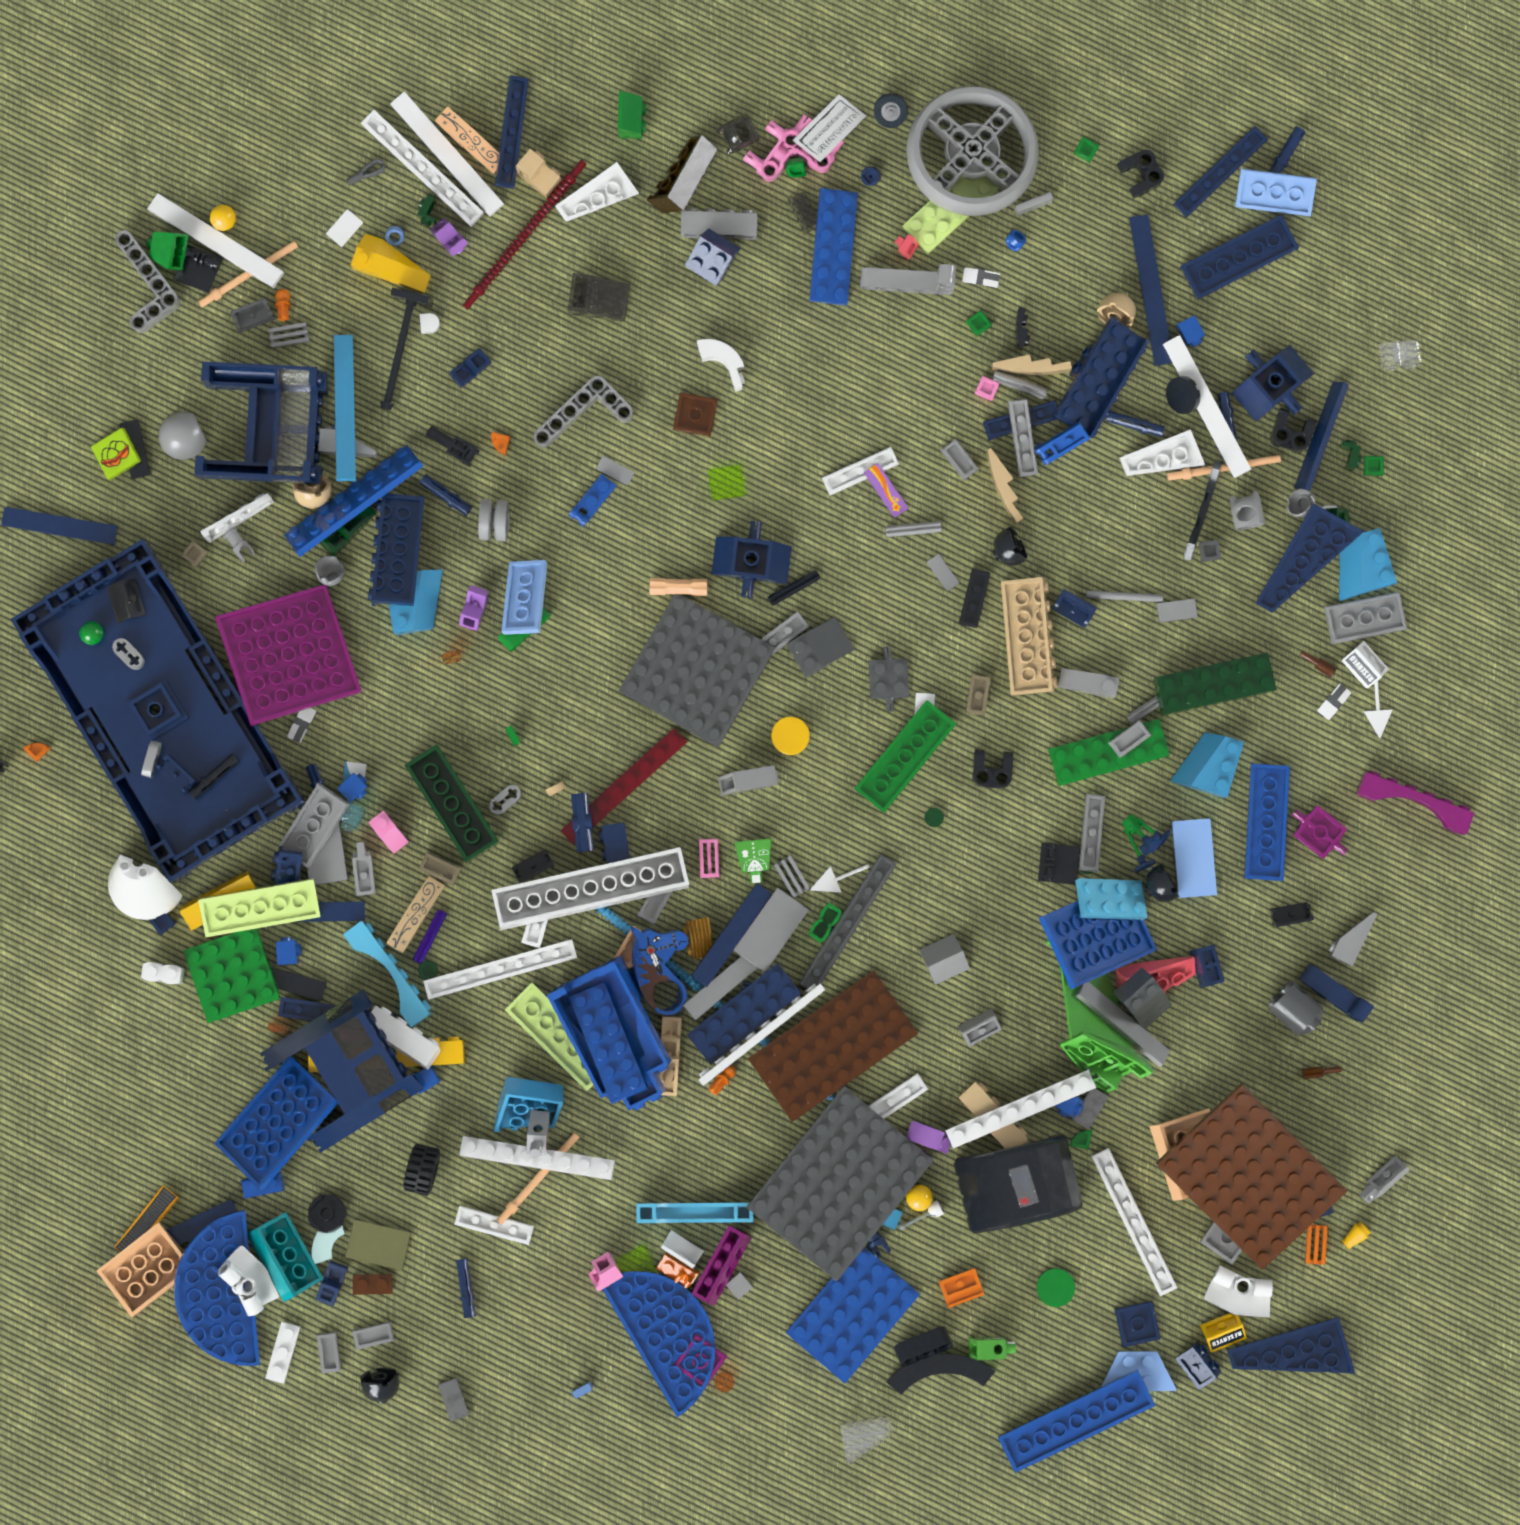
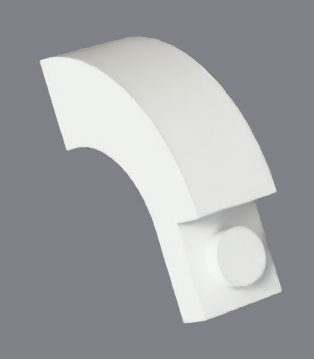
M697 340L702 362L713 360L725 365L730 373L735 392L742 390V384L745 381L742 372L738 373V371L744 370V364L738 353L726 343L718 340Z

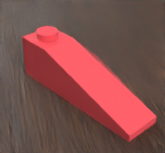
M1194 956L1134 963L1115 969L1117 988L1142 967L1155 979L1165 994V991L1171 987L1180 985L1196 974Z

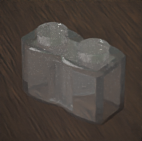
M1418 340L1381 343L1378 346L1381 369L1385 368L1386 371H1395L1397 367H1405V370L1415 369L1416 365L1421 363Z

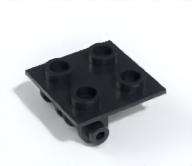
M187 244L183 270H177L173 280L209 293L223 258Z
M1041 843L1038 881L1076 885L1075 880H1077L1080 847Z

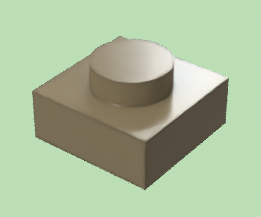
M192 540L181 556L197 568L208 552Z

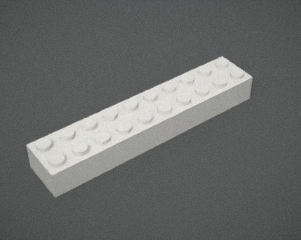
M681 847L491 891L501 931L689 888V881Z

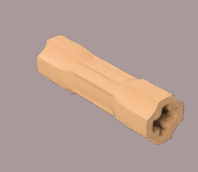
M650 578V595L680 594L707 596V579Z

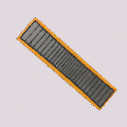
M162 1186L114 1248L119 1252L123 1251L149 1229L160 1223L179 1197L165 1186Z

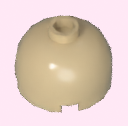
M1111 293L1100 302L1097 312H1099L1098 318L1106 324L1109 318L1113 317L1129 328L1135 319L1136 306L1125 293Z
M322 475L320 484L293 481L294 497L304 507L310 509L318 508L329 500L331 481L329 482L328 477Z

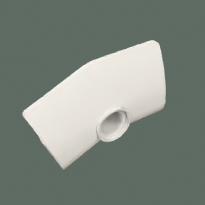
M239 1246L218 1270V1275L232 1287L235 1294H238L248 1316L260 1313L264 1309L263 1305L279 1298L266 1267L243 1246Z
M1219 1265L1204 1299L1235 1315L1270 1317V1297L1272 1296L1273 1282L1270 1279L1245 1278ZM1240 1281L1247 1283L1245 1291L1241 1292L1238 1290L1237 1285Z

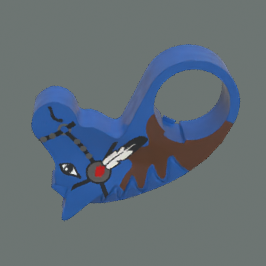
M631 927L635 939L632 947V971L643 1001L652 1010L662 1015H673L679 1012L687 999L686 988L665 966V962L672 957L675 950H682L687 946V936L678 930L656 933L650 928L640 931L637 928ZM673 981L678 988V998L671 1007L659 1009L653 1000L654 987L658 982Z

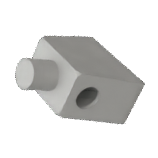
M530 1111L526 1154L531 1157L537 1158L546 1155L549 1140L550 1112ZM536 1126H541L542 1131L536 1132Z

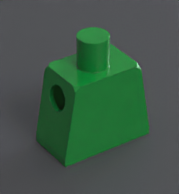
M154 232L153 236L149 237L146 241V246L150 248V259L166 269L183 270L189 235Z

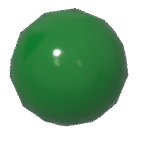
M88 621L79 630V636L85 644L95 645L102 640L104 630L98 622Z

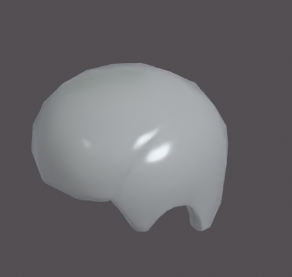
M1300 488L1295 490L1287 498L1288 505L1286 510L1292 516L1306 517L1313 503L1316 504L1315 496L1306 489Z
M325 556L316 562L315 573L322 584L334 586L345 577V568L343 563L338 561L337 557Z

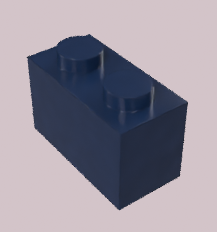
M625 823L601 826L602 830L599 831L600 842H604L605 849L601 850L603 861H607L608 864L630 859Z

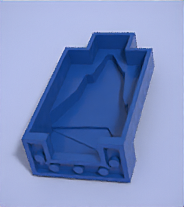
M619 955L554 988L547 997L600 1098L605 1096L608 1098L569 999L570 996L605 982L647 1086V1090L623 1100L628 1111L633 1108L636 1111L644 1107L645 1102L649 1100L654 1102L662 1098L661 1094L666 1089L657 1072L660 1073L668 1069V1065L672 1060L640 1001L641 993L622 955Z

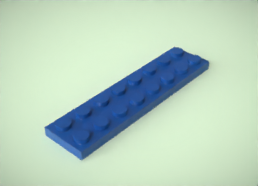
M408 445L398 449L395 454L383 460L373 470L368 471L361 479L353 482L346 490L338 493L316 512L305 517L301 523L290 528L284 536L298 556L301 557L421 469L423 465Z
M1137 1369L999 1435L998 1439L1016 1473L1154 1407L1155 1403Z

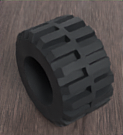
M418 1143L414 1145L404 1177L403 1186L405 1191L425 1196L430 1194L440 1160L439 1148Z

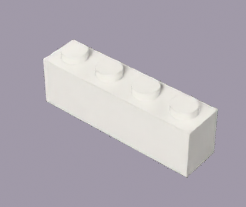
M375 1006L371 1012L377 1020L375 1022L377 1027L381 1028L386 1034L387 1038L385 1040L388 1045H392L393 1048L428 1070L441 1052L438 1047L439 1043L432 1038L426 1039L423 1037V1033L415 1027L411 1029L406 1026L407 1022L402 1018L397 1017L396 1019L391 1016V1011L382 1006L380 1009Z

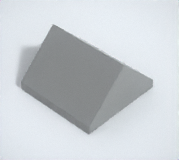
M954 934L919 950L935 985L970 969L964 952Z

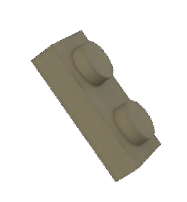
M971 675L966 713L985 716L990 677Z

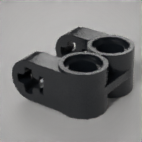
M1142 150L1116 164L1120 173H1125L1136 167L1143 178V182L1129 189L1133 199L1157 189L1164 179V173L1155 160V154L1150 150ZM1143 157L1148 158L1150 164L1144 165L1140 159ZM1149 175H1157L1158 181H1151Z
M1280 408L1270 434V441L1275 447H1283L1296 454L1302 453L1310 444L1317 420L1307 417L1302 431L1297 432L1285 426L1290 411ZM1278 432L1283 433L1285 440H1279L1276 434ZM1295 439L1302 440L1303 446H1297Z
M975 749L972 773L973 783L977 787L1006 788L1012 780L1013 752L1004 751L1002 769L984 767L985 750ZM978 773H985L987 781L983 783L978 781ZM1004 774L1007 779L1006 783L999 784L996 780L997 775Z

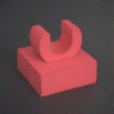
M909 234L905 239L898 236L894 242L897 244L898 251L902 257L910 260L919 246L915 237Z

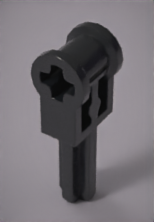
M433 426L427 430V437L447 448L446 453L468 467L471 466L474 456L480 452L461 438L456 436L452 439Z

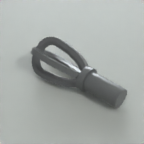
M374 159L366 164L362 170L346 180L349 185H352L361 179L377 176L384 172L385 164L381 159ZM378 163L381 164V167L379 169L364 174L368 169H370L374 165Z

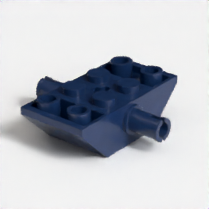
M1291 345L1280 351L1268 362H1264L1255 349L1245 356L1256 370L1255 373L1232 392V395L1255 422L1280 402H1284L1293 415L1303 408L1292 394L1294 390L1313 376L1314 373ZM1276 379L1278 382L1276 383V385H1273L1271 383V380Z
M750 521L749 538L716 537L711 575L740 578L743 580L740 596L746 598L747 590L748 598H753L754 582L756 581L787 585L792 546L761 540L762 522L757 521L756 529L755 521ZM750 555H753L754 559L757 560L753 564L746 560V558H750Z

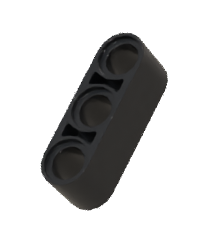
M941 1326L895 1345L894 1350L900 1365L906 1367L950 1349L953 1343L946 1327Z

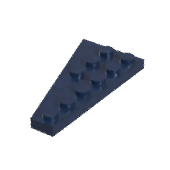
M1313 503L1255 604L1273 613L1364 531Z
M1339 1317L1226 1349L1232 1369L1356 1374Z

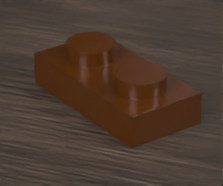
M392 1274L353 1275V1295L392 1294Z

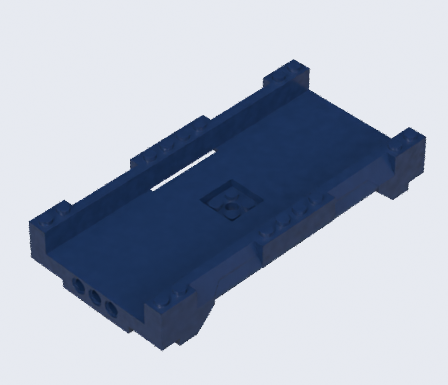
M142 539L114 557L107 558L43 597V600L10 620L29 653L42 670L45 671L107 777L117 790L141 830L146 846L157 865L160 866L168 881L176 884L191 875L193 869L287 812L292 813L299 809L306 801L288 771L284 769L278 757L271 749L257 725L250 726L239 690L208 639L198 629L152 547ZM88 621L98 622L104 630L102 640L95 645L85 644L79 636V630ZM123 638L130 642L144 657V666L139 670H133L128 667L113 651L112 646L115 640ZM120 643V644L118 645V646H119L118 652H119L120 650H122V651L125 652V653L128 652V651L125 649L126 643H125V644H121V643ZM185 650H190L227 711V714L224 715ZM132 655L129 656V658L133 661L131 665L139 664V657L135 658ZM155 705L160 706V712L157 715H153L151 711ZM151 740L162 743L157 764H160L165 755L168 754L198 782L201 781L200 778L202 776H207L231 753L240 761V763L217 781L211 790L208 789L197 800L189 792L184 796L156 770L157 768H155L152 778L141 775Z

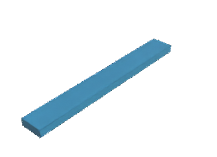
M334 335L336 481H356L353 335Z

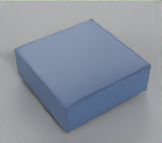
M589 1381L572 1390L574 1398H578L590 1392L593 1386Z

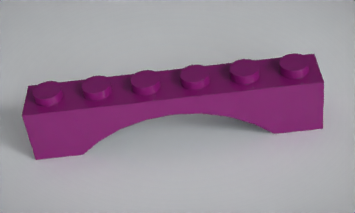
M1370 770L1369 773L1365 772L1362 774L1355 795L1370 801L1391 797L1413 800L1432 811L1445 829L1460 835H1467L1475 814L1467 806L1459 805L1457 807L1452 805L1451 800L1441 798V800L1436 799L1434 794L1423 791V793L1416 791L1414 786L1405 784V786L1399 785L1397 780L1387 777V780L1383 779L1379 773Z

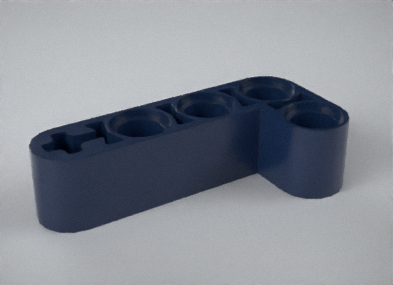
M1308 964L1298 979L1358 1023H1363L1374 1008L1368 1001L1357 997L1312 964Z

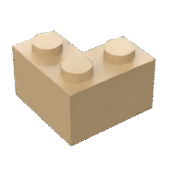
M529 149L517 163V173L547 199L554 189L557 188V185L561 183L560 173L555 168L551 167L550 169L546 166L545 157L536 150L534 152Z

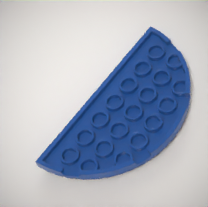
M241 1210L226 1214L212 1221L190 1241L177 1266L174 1280V1301L183 1328L193 1342L203 1351L220 1361L240 1366L260 1365L255 1315H247L238 1294H235L232 1287L218 1275L219 1268L239 1246H243L249 1251L246 1212Z
M647 1271L623 1272L622 1278L602 1290L669 1405L678 1417L696 1402L705 1390L711 1377L715 1361V1337L710 1319L699 1300L687 1288L675 1282V1280ZM697 1334L703 1340L701 1342L698 1340L694 1342L692 1338ZM705 1340L714 1347L705 1346L702 1343ZM690 1341H691V1342L694 1343V1344L692 1345V1347H691L690 1350L688 1351V1348H689V1345H688V1344H689ZM686 1352L687 1354L679 1365L694 1375L693 1380L685 1375L678 1366H673L680 1355ZM693 1358L695 1359L696 1367L693 1365ZM706 1361H708V1364L705 1368L697 1369L698 1367L704 1366L706 1364ZM696 1377L703 1382L702 1386L695 1382Z

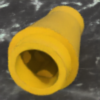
M1360 1221L1358 1224H1354L1342 1242L1348 1249H1351L1353 1246L1369 1238L1368 1235L1371 1232Z

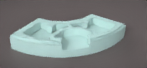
M343 1225L332 1233L317 1232L312 1245V1259L315 1264L333 1258V1245L340 1236L345 1234Z

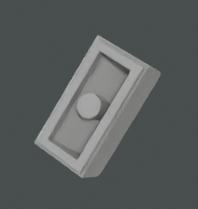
M992 1009L958 1026L968 1047L1003 1030Z

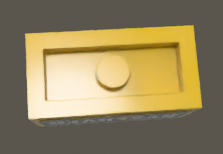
M1232 1313L1200 1325L1211 1353L1246 1339L1245 1330L1239 1316Z

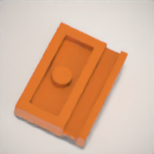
M975 1268L938 1281L948 1308L985 1295Z

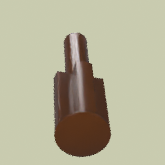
M1304 651L1300 653V656L1315 665L1314 668L1330 678L1335 674L1337 668L1321 658L1317 660Z
M1323 1066L1302 1068L1304 1080L1324 1077V1074L1342 1072L1341 1066L1324 1069Z

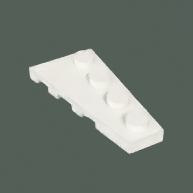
M616 162L555 207L563 219L568 222L639 193Z
M1191 429L1119 458L1126 476L1205 465Z
M268 493L258 495L254 499L255 501L244 504L237 511L200 531L209 543L213 542L232 528H235L273 504L272 497Z

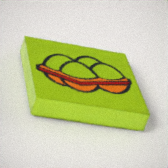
M124 428L118 429L91 446L108 480H112L141 462Z

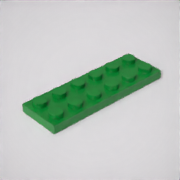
M926 700L854 790L881 812L885 813L955 727L956 723Z
M1157 719L1143 723L1151 736L1121 758L1118 757L1109 745V742L1129 727L1048 749L1058 787L1170 756L1160 720Z

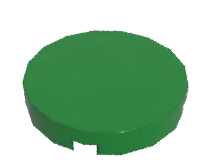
M1052 1268L1040 1275L1037 1280L1036 1290L1038 1297L1043 1303L1050 1307H1061L1071 1301L1075 1293V1284L1068 1272L1059 1268Z

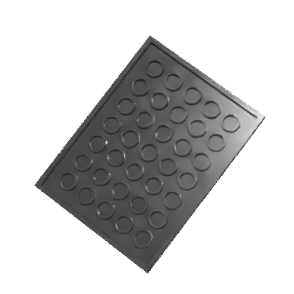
M843 1086L746 1208L837 1282L934 1160Z

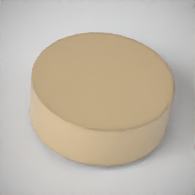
M561 781L545 790L548 796H551L565 789V785Z

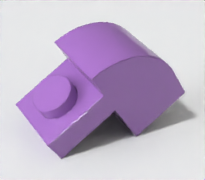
M445 218L430 229L431 233L452 257L455 254L461 253L468 244Z
M470 585L466 603L461 612L459 626L475 631L478 630L489 598L487 597V590Z
M915 1121L911 1122L906 1138L934 1150L948 1153L951 1142L947 1133Z

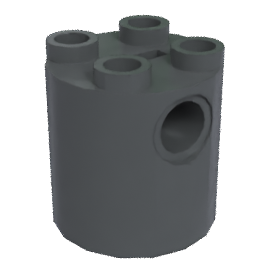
M1289 980L1283 986L1281 994L1276 993L1267 1006L1297 1036L1311 1033L1321 1023L1323 1007L1295 981Z

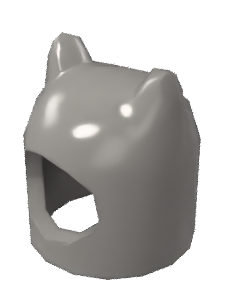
M1256 490L1252 492L1251 496L1236 498L1232 495L1230 497L1235 530H1246L1265 525L1260 496Z

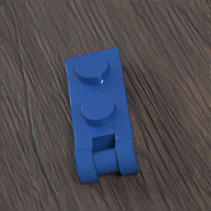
M1079 421L1046 442L1038 444L1034 450L1037 455L1040 454L1042 457L1041 461L1043 464L1047 465L1089 440L1090 437ZM1051 448L1053 452L1047 453V450Z
M601 474L568 516L572 519H577L579 524L584 527L617 486ZM582 508L587 511L585 516L580 513Z

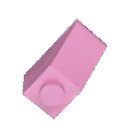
M382 811L368 822L393 854L409 843L385 811Z

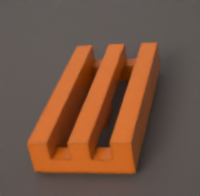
M1311 1225L1307 1228L1305 1263L1325 1265L1326 1225ZM1312 1229H1315L1313 1260H1311V1234ZM1322 1229L1321 1257L1318 1260L1319 1230Z

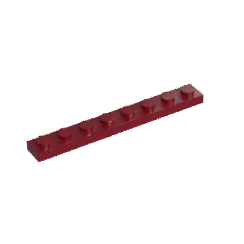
M675 728L589 805L593 827L687 743ZM571 821L561 832L575 845L576 838Z

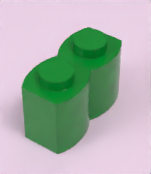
M831 903L827 904L822 909L819 920L810 928L809 937L822 943L828 937L831 927L839 920L841 910Z

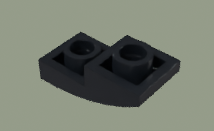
M1019 307L1015 322V336L1018 349L1022 351L1024 346H1028L1031 335L1027 334L1029 329L1021 327L1026 325L1028 315L1025 314V308Z

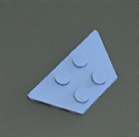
M1118 1351L1101 1385L1102 1387L1138 1369L1148 1391H1176V1387L1157 1351Z

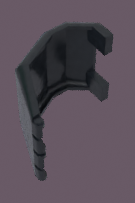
M1055 1134L1049 1136V1138L1031 1143L960 1157L953 1163L956 1176H959L958 1185L960 1193L964 1197L962 1201L965 1214H968L969 1231H972L974 1234L1052 1219L1070 1214L1082 1208L1081 1194L1069 1144L1064 1134ZM1028 1197L1029 1203L1022 1205L1020 1199Z

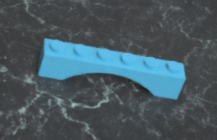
M360 921L343 934L354 950L374 957L390 972L399 991L400 1013L411 1028L415 1027L431 1015L429 1010L432 1008L425 999L423 1001L418 996L420 992L414 984L410 985L406 980L409 978L403 969L399 970L395 965L397 960L392 953L387 954L384 950L386 945L381 938L376 939L373 935L375 930L369 922L365 924L364 921Z
M637 1203L636 1223L753 1222V1213L746 1208L749 1203Z

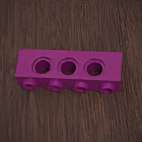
M728 1226L695 1286L692 1295L715 1306L752 1237L734 1227Z

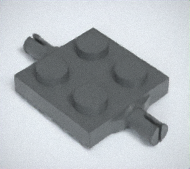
M891 646L883 647L884 658L868 661L870 699L886 700V712H893V700L909 697L907 659L891 658Z

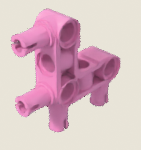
M803 114L796 126L790 129H783L771 120L765 130L778 138L775 147L767 158L763 160L749 150L748 155H745L743 161L757 169L756 172L767 182L775 181L783 172L784 166L790 157L793 158V156L803 157V161L808 163L810 168L819 173H825L830 169L835 160L834 155L844 142L841 141L824 158L828 162L827 165L820 166L817 163L818 160L798 144L790 145L786 142L790 137L795 138L812 121L810 118L807 119V116ZM767 168H772L775 173L767 175L764 171Z

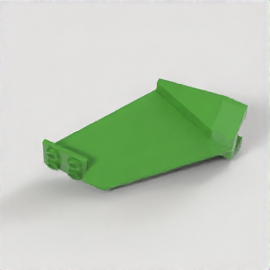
M1047 939L1046 944H1048L1051 947V944ZM1060 967L1070 1037L1062 1041L1060 1046L1082 1072L1089 1070L1095 1086L1105 1094L1116 1090L1122 1076L1133 1072L1140 1079L1153 1074L1154 1070L1149 1061L1132 1049L1131 1043L1076 997L1080 986L1070 989ZM1109 973L1089 981L1119 1007L1117 998L1113 994L1114 989Z

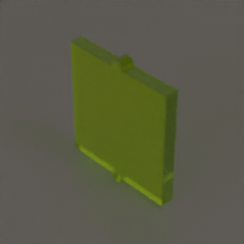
M741 465L708 470L710 482L708 487L711 488L712 501L745 496L743 483L745 479L742 477Z
M644 1245L615 1260L621 1273L630 1271L658 1273L652 1261L653 1257L649 1256Z

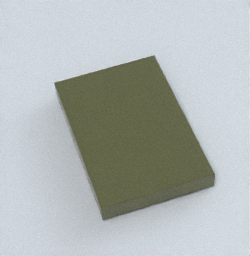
M354 1219L345 1258L403 1270L411 1232Z

